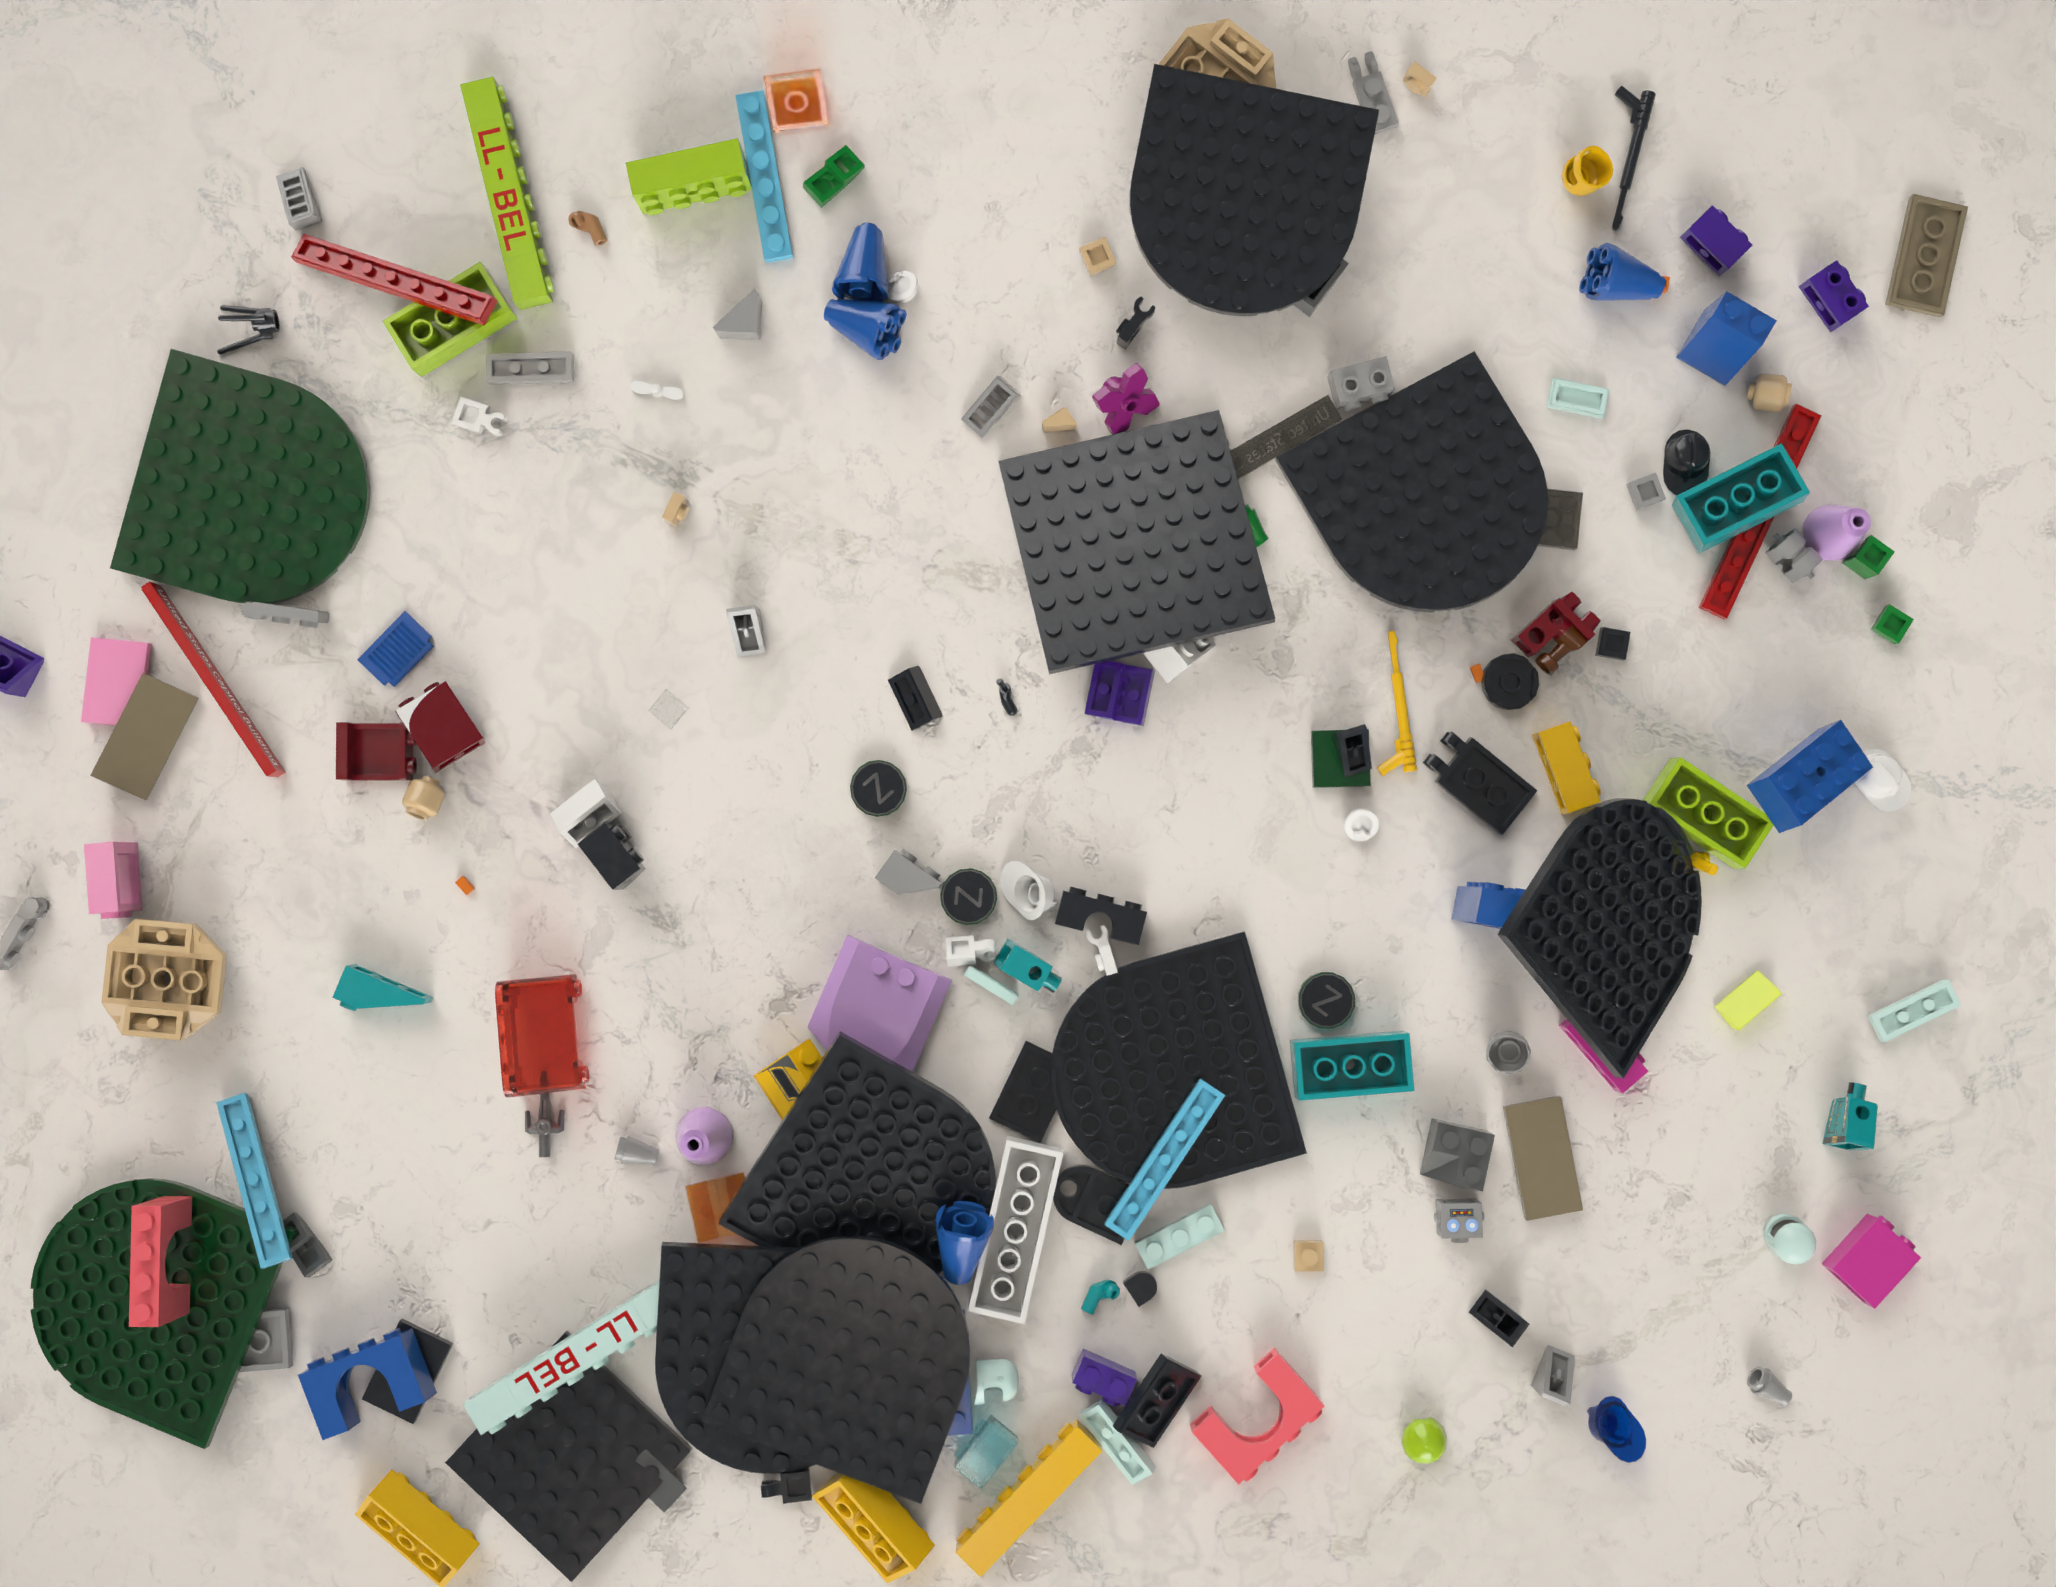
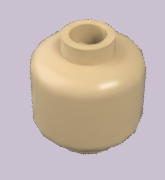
M1760 374L1756 379V383L1750 382L1747 399L1753 400L1752 406L1755 410L1779 412L1783 406H1788L1792 383H1787L1788 380L1783 375Z
M429 776L411 780L402 799V804L406 808L405 812L421 820H428V817L437 816L445 798V791L438 786L440 782Z

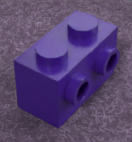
M1713 205L1679 237L1719 277L1753 246L1748 241V236L1742 230L1736 229L1728 221L1727 215L1722 210L1716 209Z
M1837 260L1798 286L1830 333L1869 307L1864 293L1855 287L1850 279L1848 270L1840 265Z
M1084 1348L1072 1372V1383L1076 1384L1075 1388L1088 1395H1091L1092 1392L1101 1395L1102 1400L1112 1406H1118V1403L1126 1406L1137 1381L1134 1370Z

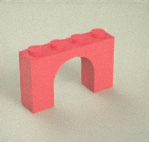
M162 1196L132 1206L129 1327H160L190 1313V1284H168L165 1273V1258L168 1244L173 1234L180 1229L192 1225V1196Z
M1275 1348L1254 1366L1257 1375L1278 1397L1280 1403L1279 1417L1269 1431L1258 1436L1241 1435L1235 1432L1212 1406L1207 1408L1190 1424L1192 1433L1238 1485L1243 1480L1249 1481L1258 1472V1467L1265 1460L1269 1462L1274 1459L1280 1451L1278 1448L1286 1441L1292 1442L1301 1433L1300 1428L1308 1421L1312 1423L1322 1414L1321 1409L1325 1407L1317 1394Z

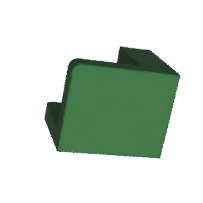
M1870 535L1864 540L1856 553L1846 558L1843 564L1863 579H1868L1879 575L1895 551Z

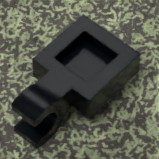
M1139 297L1135 301L1132 318L1130 320L1125 318L1116 330V333L1119 334L1117 344L1125 350L1141 330L1143 324L1155 312L1154 305L1147 312L1140 310L1139 306L1143 302V297Z
M810 1468L780 1473L781 1481H762V1498L782 1495L783 1504L812 1500Z

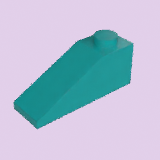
M356 964L345 966L332 997L341 1001L340 1006L352 1011H356L357 1008L423 1005L431 1003L433 999L430 995Z

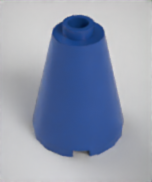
M862 223L854 229L832 284L833 294L838 299H845L846 297L852 300L883 303V299L887 300L889 298L883 233L873 223Z
M956 1201L953 1203V1206L945 1208L946 1205H944L936 1213L935 1225L943 1275L947 1281L954 1285H962L972 1279L994 1228L992 1214L989 1217L985 1213L986 1208L968 1201Z

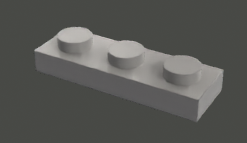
M572 352L486 354V382L489 385L574 382V356Z

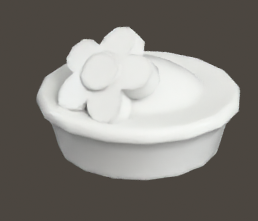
M900 271L893 274L888 279L889 299L897 303L910 301L917 292L918 281L916 276L909 271Z
M1364 808L1351 811L1344 822V830L1347 836L1357 841H1365L1372 838L1379 828L1377 815L1373 811Z

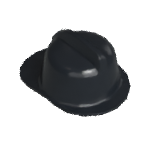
M1689 429L1679 430L1672 434L1666 442L1663 478L1668 490L1674 495H1679L1708 479L1710 446L1706 439L1696 431Z

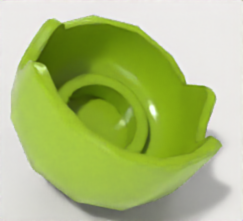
M1434 1418L1414 1419L1404 1429L1401 1443L1405 1454L1414 1462L1432 1463L1438 1460L1444 1453L1447 1435L1444 1427Z

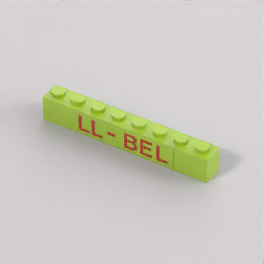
M493 76L460 84L513 302L519 310L552 303L551 293L555 292L551 276H546L544 266L548 265V260L544 248H539L537 238H541V231L538 222L532 219L531 211H535V207L530 193L526 194L524 184H528V179L524 167H519L517 157H521V150L517 139L513 140L511 130H514L515 126L510 112L506 113L504 103H508L505 88L503 85L499 86Z

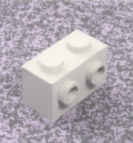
M594 779L552 811L550 815L559 833L575 848H578L577 844L603 823H610L621 814V811L612 795Z

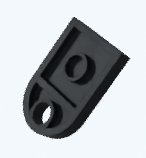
M1074 1165L1061 1172L1058 1176L1053 1196L1054 1205L1060 1215L1072 1223L1122 1245L1125 1238L1107 1227L1104 1223L1130 1184L1088 1165ZM1070 1180L1076 1184L1077 1189L1073 1195L1066 1196L1061 1193L1060 1186L1064 1181Z

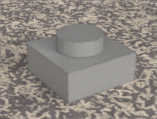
M1656 473L1626 484L1636 511L1666 499Z

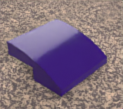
M1114 661L1094 664L1084 714L1144 726L1155 671Z

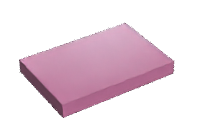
M91 637L81 722L116 726L142 673L148 674L152 644Z

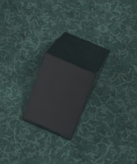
M1365 724L1331 735L1345 777L1372 769L1368 733Z
M1486 1289L1469 1311L1472 1316L1511 1347H1514L1530 1325L1522 1316Z

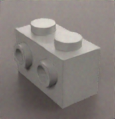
M1387 356L1331 370L1327 377L1335 408L1344 407L1345 411L1361 407V403L1371 400L1372 404L1388 400V396L1395 390Z

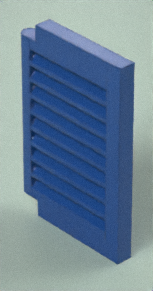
M404 611L357 660L383 685L389 682L395 687L434 647L429 642L432 636L409 613Z

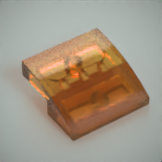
M743 1172L685 1186L698 1243L726 1235L728 1237L736 1235V1233L718 1223L719 1218L745 1179Z

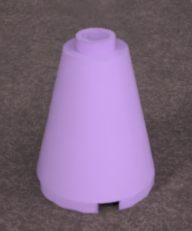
M1833 504L1818 507L1809 513L1803 522L1802 529H1804V539L1806 540L1805 547H1812L1821 556L1822 560L1825 561L1843 559L1853 552L1870 529V516L1865 510L1856 507Z
M702 1107L691 1110L682 1117L676 1129L675 1139L680 1153L687 1160L699 1165H709L721 1160L727 1154L732 1144L733 1131L729 1120L724 1114L713 1108Z

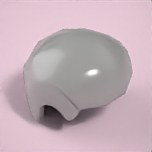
M1508 1030L1495 1034L1488 1042L1486 1058L1497 1072H1504L1506 1074L1520 1072L1530 1060L1531 1049L1529 1044L1519 1033Z

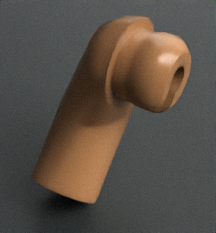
M583 211L572 212L569 215L568 221L570 226L590 233L595 246L603 245L608 241L597 216Z

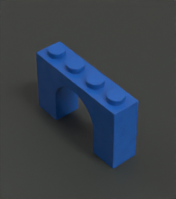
M400 1328L385 1333L383 1340L376 1342L375 1338H371L357 1345L359 1349L350 1351L349 1347L332 1354L333 1359L325 1361L324 1357H321L307 1364L308 1369L300 1373L298 1377L322 1440L347 1432L361 1422L349 1390L350 1374L357 1365L371 1366L384 1375L399 1412L424 1403L437 1394L413 1329L401 1332Z

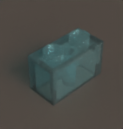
M992 1415L986 1421L981 1419L973 1429V1438L968 1444L964 1441L954 1453L956 1457L954 1468L981 1490L1018 1444V1436Z

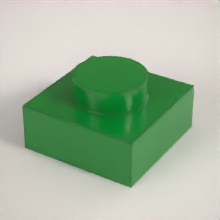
M1889 604L1883 608L1870 630L1893 644H1899L1914 619Z

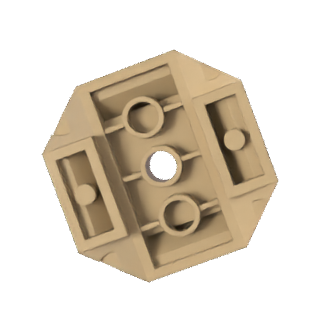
M1229 18L1218 20L1215 23L1187 27L1158 64L1276 88L1273 52Z
M134 919L107 946L101 1003L117 1024L116 1026L122 1035L185 1040L221 1013L227 954L198 924ZM166 971L171 976L168 986L163 981V975Z

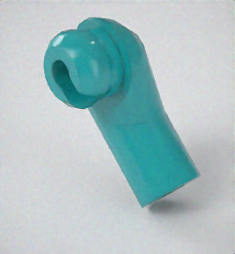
M1104 1280L1092 1284L1081 1309L1093 1315L1100 1300L1107 1298L1114 1300L1119 1296V1286L1112 1280Z

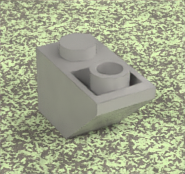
M905 849L901 853L894 850L875 876V879L896 894L939 888L942 882L937 880L940 874L927 865L923 870L915 864L917 858Z

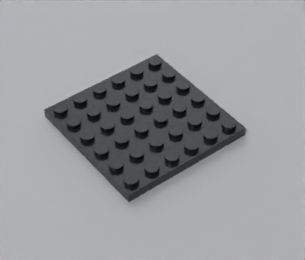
M566 1331L554 1345L572 1334ZM605 1365L594 1370L593 1366L582 1372L584 1375L582 1379L570 1386L567 1382L556 1388L558 1390L556 1395L545 1402L541 1398L530 1404L532 1409L519 1418H516L514 1414L504 1420L507 1425L493 1434L487 1431L480 1435L476 1428L445 1462L571 1582L663 1482V1480L658 1478L659 1470L656 1466L648 1465L644 1468L636 1462L637 1457L642 1451L647 1449L660 1463L672 1472L692 1450V1447Z

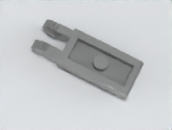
M1370 51L1364 55L1365 64L1370 75L1362 77L1361 68L1356 57L1349 58L1348 65L1359 105L1379 110L1375 134L1396 128L1399 122L1381 71H1378V64L1374 53Z
M246 601V603L241 605L242 608H240L242 615L256 620H266L272 616V622L290 624V619L300 620V626L314 628L318 627V623H328L329 613L327 611Z
M31 897L23 901L24 904H21L19 910L12 918L0 939V970H9L18 962L20 949L24 943L31 939L35 932L33 926L38 919L45 918L47 910H49L50 903H48L46 898Z

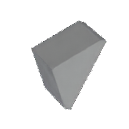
M755 289L751 291L713 326L716 334L721 339L760 340L762 300L759 293Z
M756 605L726 609L737 657L766 653L760 609Z
M1548 1345L1545 1348L1531 1386L1541 1396L1568 1407L1571 1404L1575 1356Z

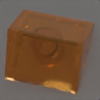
M820 68L763 76L773 132L829 125Z

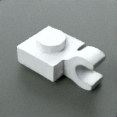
M1103 925L1100 926L1102 931L1101 938L1094 939L1090 930L1086 931V937L1090 943L1098 947L1099 954L1094 956L1099 972L1105 970L1108 976L1118 973L1108 942V931Z
M974 935L945 938L947 967L976 964V958L984 962L996 960L993 939L974 942Z

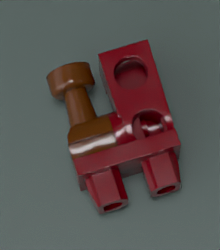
M1570 592L1562 598L1552 601L1525 628L1518 632L1511 641L1529 658L1536 655L1553 639L1557 643L1549 654L1541 653L1535 659L1538 667L1546 674L1552 676L1559 668L1557 663L1569 652H1574L1583 647L1587 641L1596 635L1593 631L1601 620L1591 611L1586 612L1579 618L1573 611L1582 602L1574 592Z

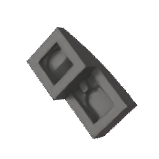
M293 1212L283 1220V1224L296 1229L290 1244V1250L303 1276L310 1278L330 1263L332 1258L306 1222L296 1212Z

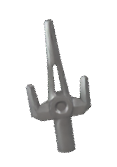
M547 1071L542 1072L538 1121L532 1124L530 1111H525V1132L539 1134V1157H550V1134H558L564 1131L565 1111L563 1109L559 1111L558 1124L551 1120ZM544 1100H546V1118H543Z

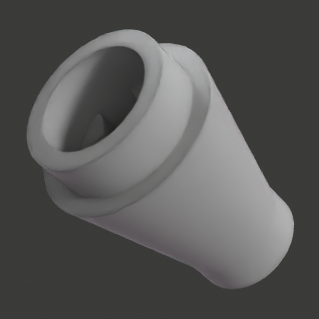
M630 1136L627 1138L620 1137L615 1160L621 1161V1164L655 1165L659 1148L652 1147Z
M1757 1367L1749 1374L1747 1385L1752 1393L1774 1401L1781 1406H1786L1791 1401L1792 1392L1779 1381L1770 1369Z

